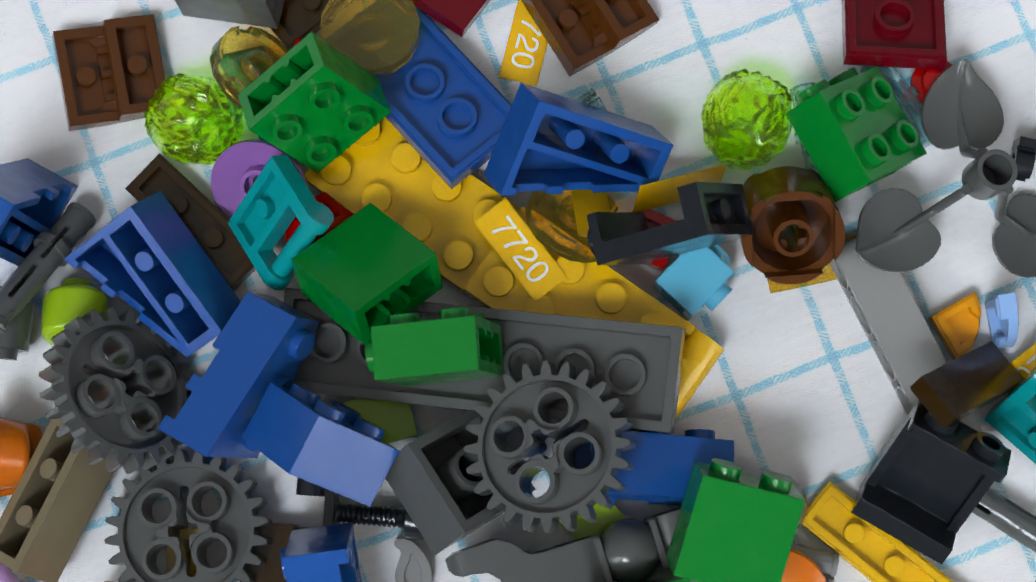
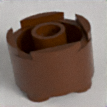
M782 166L769 169L763 173L753 174L747 178L743 188L754 235L740 238L746 260L752 267L754 266L763 273L765 278L780 284H800L811 281L823 273L822 269L833 258L836 261L843 250L845 226L837 204L820 174L814 170L800 167Z

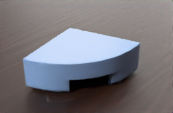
M1016 292L998 294L984 303L991 341L998 349L1013 347L1017 340L1019 318Z

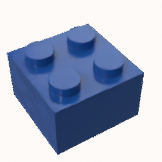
M270 382L242 438L287 473L371 507L399 453L398 449L382 439L386 431L378 425L359 417V412L338 401L333 400L329 404L320 400L321 396L300 384L293 382L290 390Z

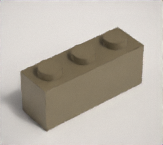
M60 418L51 419L0 518V563L17 573L44 582H58L113 472H107L105 459L92 466L89 465L88 449L84 448L75 454L71 452V446L75 438L71 434L60 438L56 436L57 431L63 425Z

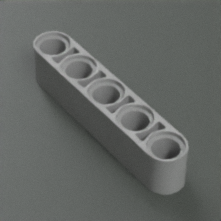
M856 236L844 243L841 254L836 261L833 258L830 265L908 416L919 400L911 391L910 386L921 376L947 364V361L901 273L879 270L861 260L855 250ZM974 413L959 420L978 432H983Z

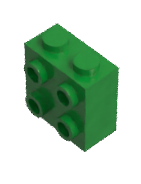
M312 31L238 94L248 129L317 173L391 113L379 79Z
M853 67L837 75L828 83L824 79L799 94L802 103L786 113L787 118L835 202L892 175L927 154L919 140L916 128L908 121L894 96L892 86L883 77L878 67L860 74Z
M369 203L360 211L345 219L340 225L291 259L301 293L364 346L368 340H371V326L388 325L387 316L410 313L443 288L436 253L372 203Z
M471 308L439 310V319L435 320L433 318H420L417 313L387 316L388 325L371 326V340H368L366 343L365 356L367 366L370 372H374V380L402 386L503 377V374H505L501 325L486 320L484 313H471Z
M713 458L711 464L694 461L666 557L673 575L698 582H781L805 503L804 497L792 485L793 480L785 475L771 471H762L761 477L742 473L743 468L740 465L718 458Z

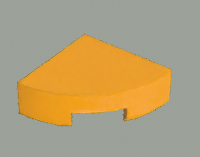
M974 292L928 318L952 360L966 354L975 342L981 317L978 297Z

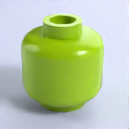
M68 278L63 280L60 286L50 289L43 297L42 336L44 340L50 345L55 346L51 339L63 331L66 324L77 317L84 316L91 310L96 309L100 314L108 309L109 301L107 295L100 289L92 287V283L83 278Z

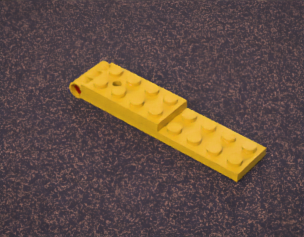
M386 117L319 173L309 168L304 174L307 183L321 193H328L353 214L369 203H372L436 253L441 277L485 308L683 327L686 330L676 419L724 352V349L717 342L695 329L694 325L609 266L597 265L596 257L524 207L519 208L508 200L568 277L535 302L473 223L505 199V197L500 196L499 193L472 174L451 189Z

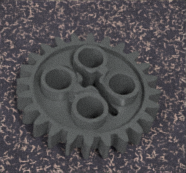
M109 307L100 314L96 309L91 310L84 316L77 317L66 324L63 331L52 337L51 340L55 346L44 352L42 356L51 365L39 372V377L50 382L51 387L39 394L40 398L54 401L55 408L45 414L46 418H60L63 423L56 436L60 438L71 434L75 438L71 446L73 454L86 448L89 450V465L92 466L105 459L107 472L111 473L123 466L126 474H130L140 468L147 470L176 454L175 448L183 443L157 429L166 415L175 419L189 398L186 396V392L189 390L185 388L189 380H185L182 373L187 371L191 365L188 362L177 363L175 356L179 351L175 347L171 346L168 348L164 344L165 340L157 333H151V328L142 321L135 324L133 310L129 309L118 316L114 307Z
M544 360L540 375H538L534 368L524 364L522 365L521 381L505 373L503 374L505 391L500 392L491 387L486 389L493 401L490 407L475 404L474 409L483 417V421L481 424L466 426V430L478 436L477 443L465 446L464 452L477 456L478 462L466 468V472L473 476H483L484 479L477 484L474 492L482 496L493 493L486 506L489 511L497 513L506 507L503 522L515 525L522 517L523 530L534 533L541 521L544 533L555 535L559 520H561L566 530L574 532L577 531V515L579 514L591 523L597 521L593 508L596 503L612 509L614 505L606 494L610 488L625 491L626 486L616 476L618 471L634 469V465L621 458L622 452L636 448L635 442L621 436V433L634 426L633 421L628 418L615 417L623 409L625 403L619 398L605 401L612 387L602 381L592 388L595 374L589 370L584 369L576 378L575 366L569 362H564L557 375L555 365L548 360ZM565 398L568 403V413L561 422L552 424L549 418L551 405L555 401ZM587 420L589 422V426L585 430L573 433L581 425L582 421ZM521 426L524 440L517 450L509 452L505 445L506 437L513 428ZM548 437L556 440L551 446L554 453L551 458L542 454L547 450L545 440ZM585 443H592L595 449V457L592 463L586 468L578 469L575 463L577 449ZM527 461L518 469L516 474H511L510 469L518 462ZM546 471L550 478V486L547 492L535 498L531 491L532 479L537 473Z
M181 448L176 449L174 463H171L167 458L157 464V469L154 471L151 468L147 470L143 468L138 469L142 478L139 483L124 478L122 483L130 492L127 499L121 497H112L111 499L117 507L122 509L120 516H110L105 519V522L118 527V534L104 539L105 544L119 546L120 549L119 553L108 560L109 564L125 565L127 567L118 581L237 582L240 580L241 582H255L254 577L247 569L250 564L265 566L266 561L255 552L257 547L269 546L272 543L271 540L259 536L260 528L272 524V519L257 515V511L263 508L268 501L263 497H250L258 482L254 479H248L240 483L239 480L243 474L244 467L238 464L231 466L225 472L227 457H214L208 465V457L196 451L192 462H190L186 450ZM185 486L189 489L187 510L181 497V489ZM217 489L222 498L221 507L214 515L207 517L202 511L201 500L208 491ZM167 496L171 503V513L166 520L157 523L152 516V506L159 497ZM189 523L198 526V533L190 535L189 540L180 538V529L187 528ZM220 539L226 546L227 555L220 566L213 568L207 562L206 550L213 541ZM170 546L175 551L176 564L170 572L162 574L157 568V555L163 548ZM191 556L196 565V575L194 577H191L188 572Z

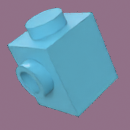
M718 245L681 254L655 281L653 288L689 321L704 305L713 311L733 290L726 283L734 274V271L728 266L732 260Z

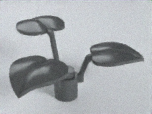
M962 59L944 71L931 85L924 98L920 118L926 137L936 148L946 150L959 146L962 156L975 159L963 170V186L925 211H922V206L917 197L909 191L889 188L876 193L865 203L859 215L855 250L861 260L879 270L888 272L914 270L929 262L936 255L941 245L940 233L929 221L930 218L968 194L978 200H988L998 195L994 217L1002 224L992 235L993 251L1000 264L1012 274L1026 278L1036 277V196L1019 194L1007 203L1008 195L1013 192L1012 185L1017 178L1016 162L1005 151L998 149L988 151L986 148L993 144L1002 132L1004 125L1002 107L994 92L976 74L967 59Z

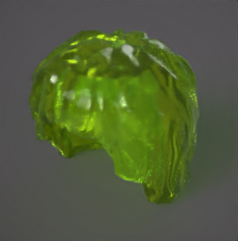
M747 69L733 71L725 75L715 85L703 104L700 117L702 119L705 145L712 154L716 155V159L720 163L727 164L729 169L737 167L739 170L748 171L756 166L766 165L777 153L783 151L792 130V125L786 116V113L792 107V97L788 93V88L782 85L780 81H773L770 76H763L759 71L749 73Z
M184 73L169 76L167 80L162 82L161 88L155 90V97L148 101L149 110L144 112L146 120L144 126L147 130V135L151 137L153 143L164 155L180 163H190L193 165L214 164L225 149L240 142L239 137L245 131L242 119L243 110L232 95L230 88L211 77H196Z

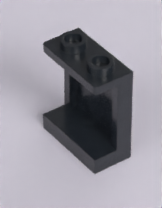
M694 182L677 187L684 219L648 229L646 216L642 212H595L588 214L589 230L587 239L589 247L596 257L597 265L648 264L754 235L743 184Z
M918 400L859 486L851 513L936 562L943 564L953 549L956 533L994 481L1001 483L1007 475L1012 450L1005 447L994 435L987 432H978L959 420L946 428L941 427Z

